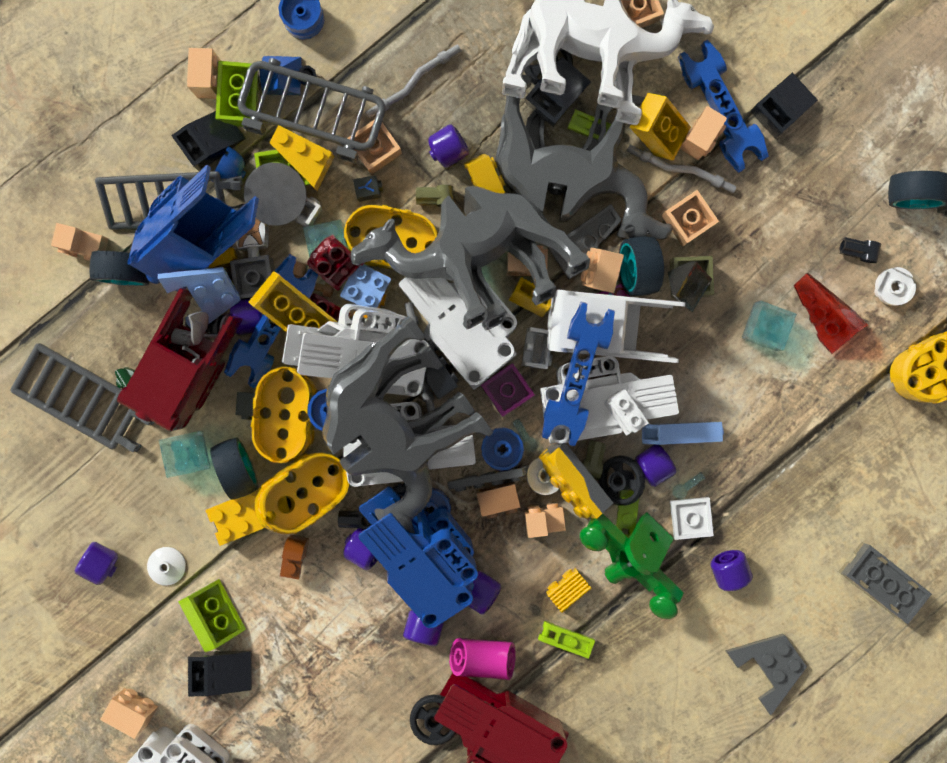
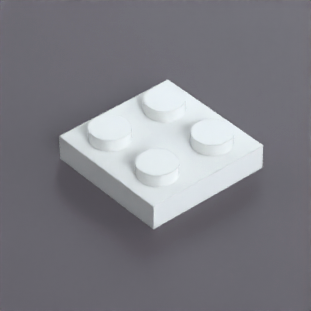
M709 497L670 501L675 540L714 536Z

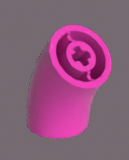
M457 638L451 646L449 663L453 674L456 676L511 680L514 673L516 650L513 642Z

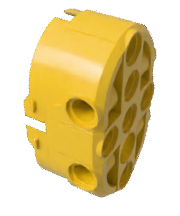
M366 205L358 208L350 215L345 224L344 238L349 250H352V248L365 239L370 231L383 227L389 219L399 217L402 219V223L395 226V230L403 246L411 253H418L425 250L426 245L435 240L438 232L430 220L423 215L411 212V210H402L386 205ZM353 229L361 230L358 237L351 236ZM409 240H416L417 246L415 248H408L407 243ZM385 260L364 262V265L394 270Z
M947 331L933 335L916 345L910 346L909 349L900 353L895 358L890 369V380L899 395L908 400L933 404L947 400V370L944 367V363L947 361ZM936 344L940 346L939 352L935 349ZM928 369L931 372L930 378L926 375ZM910 378H912L914 382L912 387L909 385Z
M277 367L266 373L258 382L255 397L253 398L252 441L258 453L274 463H287L299 458L307 452L314 441V425L310 422V419L303 421L301 413L305 411L308 414V404L318 391L311 378L307 375L298 374L296 368ZM288 371L292 372L294 376L290 382L285 379V374ZM286 387H290L295 394L294 400L289 404L281 399V392ZM265 408H269L271 411L269 418L263 416ZM285 409L290 412V417L287 420L282 417V411ZM283 428L289 433L286 439L280 436V431ZM281 447L287 451L285 458L279 456L278 451Z
M305 453L275 476L265 481L261 485L255 499V511L259 522L266 529L275 533L296 534L307 526L313 525L318 519L333 510L345 497L349 488L347 474L340 460L329 454ZM330 465L335 467L334 475L328 473ZM289 472L293 474V481L290 483L285 479ZM315 476L320 479L318 487H315L312 483ZM299 488H302L305 492L304 497L301 499L296 495ZM283 496L288 497L291 501V508L286 513H281L277 507L279 499ZM311 503L316 507L313 514L308 512V506ZM267 511L273 514L270 522H266L264 519L266 518Z

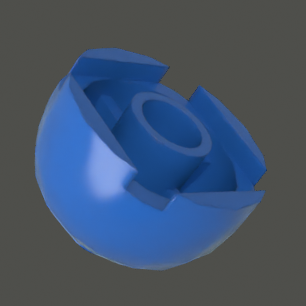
M228 147L226 151L229 154L225 153L222 156L215 171L220 173L221 179L242 176L243 179L246 174L243 171L245 166L244 159L237 151Z

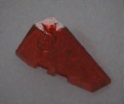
M806 273L793 285L802 305L806 307L809 313L811 324L813 323L816 328V335L819 341L831 354L868 326L855 310L811 274Z

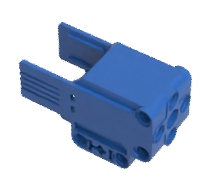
M206 165L190 181L181 175L178 176L153 201L148 216L138 226L128 258V265L146 274L148 280L154 284L160 283L158 274L207 268L216 258L254 227L259 198L253 197L236 211L218 198H214L206 193L211 170L210 166Z
M389 486L360 505L359 511L371 523V526L359 534V540L387 570V583L418 616L425 627L434 628L469 606L473 601V581L477 578L478 571L476 562L472 557L474 554L472 540L446 509H437L427 517L421 511L412 519L415 534L408 533L391 513L378 520L374 512L375 509H385L401 499L393 488Z

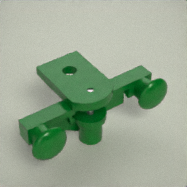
M647 512L639 519L630 538L619 530L604 514L600 515L597 519L591 518L587 527L580 531V541L589 550L602 551L606 549L609 552L612 564L605 568V576L608 581L617 584L625 578L637 579L649 592L653 590L657 595L652 597L649 602V607L654 615L666 620L676 617L678 614L676 604L681 601L684 592L659 569L674 538Z

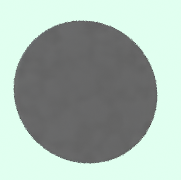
M267 163L259 166L249 175L244 187L245 203H248L255 196L259 198L255 217L257 220L268 225H284L293 221L302 212L306 202V188L302 178L293 168L282 163Z

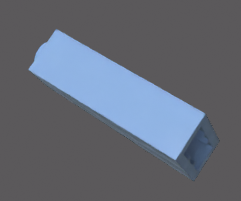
M722 422L647 424L642 428V444L666 445L723 442L724 429Z

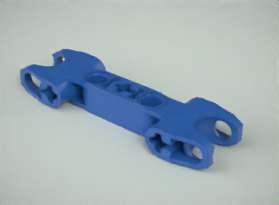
M706 40L701 44L704 56L703 62L693 61L684 51L678 56L679 64L688 87L692 90L700 86L710 108L727 118L724 123L726 128L723 131L726 138L721 140L719 145L726 160L740 173L746 169L742 156L743 151H752L761 161L769 157L764 136L756 124L747 127L737 106L720 77L721 74L727 71L725 61L712 43ZM710 87H716L718 93L712 92ZM728 120L734 121L736 126H730Z
M289 254L276 268L275 272L307 298H310L314 291L318 274L309 269L303 277L296 278L293 274L296 257ZM264 314L255 327L248 343L241 339L236 341L229 353L224 371L227 376L231 377L241 366H250L251 374L248 379V385L252 388L257 386L260 379L269 372L274 363V356L267 352L281 329L275 323H269L270 319ZM266 334V340L259 343V337Z
M582 301L571 319L567 333V339L577 342L559 402L551 399L548 400L544 412L542 438L548 439L554 427L565 425L570 429L569 445L571 446L576 445L585 428L589 410L579 407L597 347L608 349L610 345L615 315L614 310L608 309L601 322L591 324L586 320L587 303ZM583 350L589 352V356L586 359L578 358L579 353ZM579 364L581 365L580 372L582 376L579 375L578 378H575L573 373H578ZM576 390L577 395L574 398L567 397L568 391Z

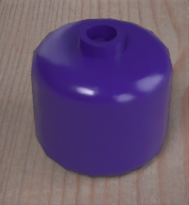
M452 124L440 129L428 139L431 157L434 161L438 160L445 168L451 167L469 155V149L463 137Z
M251 298L240 299L238 303L229 309L231 316L243 318L236 331L238 336L253 333L263 315L248 303Z
M652 445L634 459L641 466L642 472L645 475V481L652 487L661 485L677 472L675 464L661 445Z
M358 528L346 538L343 555L345 559L363 570H369L378 560L359 540V534L364 529Z
M92 542L81 557L74 572L95 585H101L107 576L112 577L117 567L114 565L118 559V554L98 542Z
M740 550L721 552L710 563L717 585L724 591L740 590L748 586L752 581L753 574L746 555Z
M478 571V576L473 581V601L469 607L477 613L484 615L501 591V584L484 572Z
M410 610L403 637L413 642L437 646L444 622L437 627L427 628L418 616Z

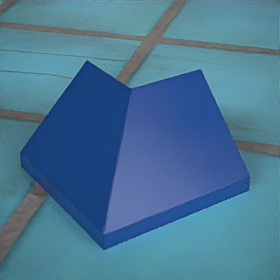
M263 56L262 61L269 62L270 58H274L281 62V67L299 71L302 67V57ZM259 69L263 94L270 71ZM273 73L266 95H283L288 77ZM292 78L287 95L301 96V83L297 79Z

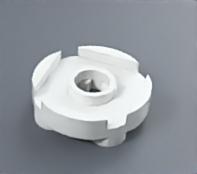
M900 267L891 268L883 271L878 276L874 293L884 304L898 306L907 303L913 298L916 292V283H914L913 276L908 270ZM897 282L899 290L893 291L891 285Z

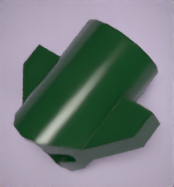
M129 367L115 370L117 387H126L135 370Z

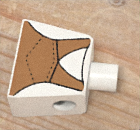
M256 219L254 227L236 241L237 248L240 251H247L248 258L260 256L259 249L268 248L269 225Z

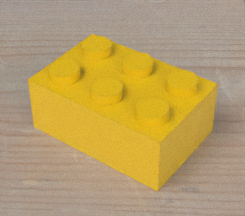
M647 93L640 107L642 110L640 121L637 125H630V129L655 156L673 161L691 126L666 96Z

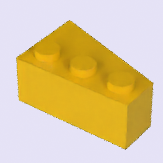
M278 125L270 144L318 191L334 159L333 153Z
M482 154L463 163L471 176L473 185L496 193H505L503 189L505 183L502 176H498L495 171L497 165L493 157L490 158L488 155Z

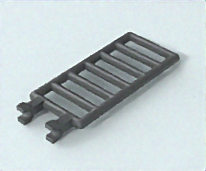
M210 171L209 179L214 181L216 196L226 204L223 189L241 190V185H243L242 176L221 179L218 171ZM199 172L97 177L95 184L108 228L110 230L137 229L142 222L133 221L124 184L135 183L145 219L150 208L143 183L155 182L157 195L159 196L164 191L163 182L174 181L180 175L187 180H191ZM104 185H116L126 222H114ZM244 204L230 207L238 211Z
M37 343L34 346L10 389L11 393L112 450L116 449L118 444L131 452H138L142 445L123 436L133 417L146 425H154V422L140 419L135 415L136 412L129 409L112 440L102 436L120 404L117 402V397L122 389L41 343ZM41 352L50 358L28 394L20 388ZM56 362H59L66 366L48 400L44 403L36 397ZM75 371L82 375V378L64 410L60 412L53 408V405L70 375ZM89 380L99 386L78 422L69 417ZM107 389L114 393L115 396L96 430L93 431L85 425Z

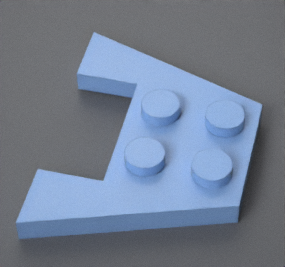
M223 267L158 274V280L167 293L187 287L202 310L200 312L208 314L209 323L240 301V295ZM187 316V317H185V320H186V323L188 324V326H189L190 329H191L190 320H189V317Z

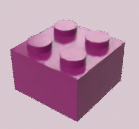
M513 363L480 385L502 417L535 395Z

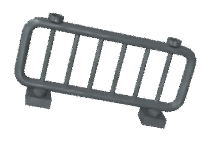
M270 58L269 62L257 61L250 65L238 98L240 112L247 117H251L250 119L243 118L241 125L246 131L264 136L266 127L262 121L277 126L280 125L283 128L343 145L344 147H337L336 155L338 159L355 164L359 157L355 149L366 151L374 146L384 118L386 106L380 97L373 94V89L363 86L362 90H357L281 67V62L274 58ZM258 69H264L270 72L258 109L254 111L248 109L245 103L255 72ZM273 73L288 77L276 117L261 113ZM292 78L307 82L294 122L279 118ZM310 84L325 88L313 128L298 124ZM329 89L344 94L331 134L317 130ZM348 95L363 99L350 139L335 135ZM366 101L377 104L378 111L369 139L365 143L354 141Z

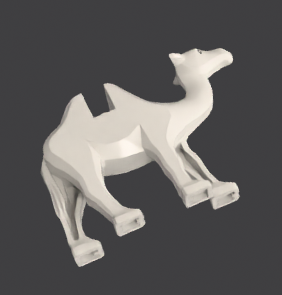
M535 0L531 9L522 18L520 31L512 49L511 62L507 69L506 77L503 80L502 94L524 98L527 85L521 76L525 68L536 59H538L543 77L540 87L541 91L557 95L564 94L566 80L560 76L556 67V56L559 49L562 48L578 57L602 62V82L597 103L617 108L616 121L637 125L640 121L642 110L635 106L632 101L633 66L638 62L659 59L670 55L678 47L682 35L691 32L711 34L714 30V25L710 17L698 13L691 4L678 2L677 0H668L665 16L660 21L662 30L658 33H649L639 27L628 16L621 0H605L604 6L586 3L585 0Z

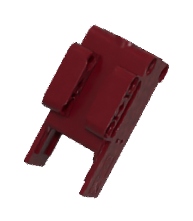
M183 288L178 290L130 381L117 397L118 403L136 412L135 415L140 419L154 422L170 432L185 428L194 412L200 410L225 366V362L221 359L243 318L238 316H229L213 342L203 337L198 345L189 346L188 348L202 358L198 365L193 363L192 361L195 357L192 354L182 350L181 345L171 342V336L175 328L191 332V329L183 325V317L192 303L190 301L193 296L188 289Z
M452 672L439 694L445 696L442 704L437 703L440 707L434 719L461 735L463 745L467 748V763H559L567 749L569 732L563 729L561 720L510 691L496 693L470 677L456 676Z

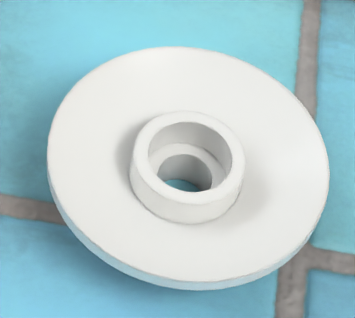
M536 458L527 469V482L533 491L541 495L555 493L559 488L551 484L550 477L543 468V463L539 458ZM542 472L546 475L545 479L540 477Z
M172 547L157 549L151 554L147 563L149 576L160 585L175 584L183 577L186 570L184 556ZM162 564L167 565L166 571L162 569Z

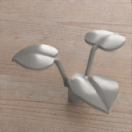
M196 312L188 315L191 332L175 328L171 336V342L181 345L182 350L192 354L195 357L192 362L197 365L202 358L188 347L198 345L203 337L216 338L217 334H204L209 323V316L205 312ZM226 314L222 318V321L220 323V329L223 324L225 325L228 317L231 316V314Z

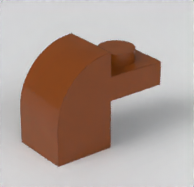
M295 535L288 536L282 553L281 577L300 579L309 538Z

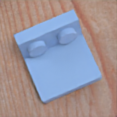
M360 265L348 278L340 297L356 305L378 308L391 278L365 265Z

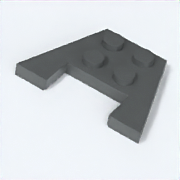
M784 634L725 650L737 668L752 658L757 662L773 686L772 689L758 698L770 715L773 714L807 668Z

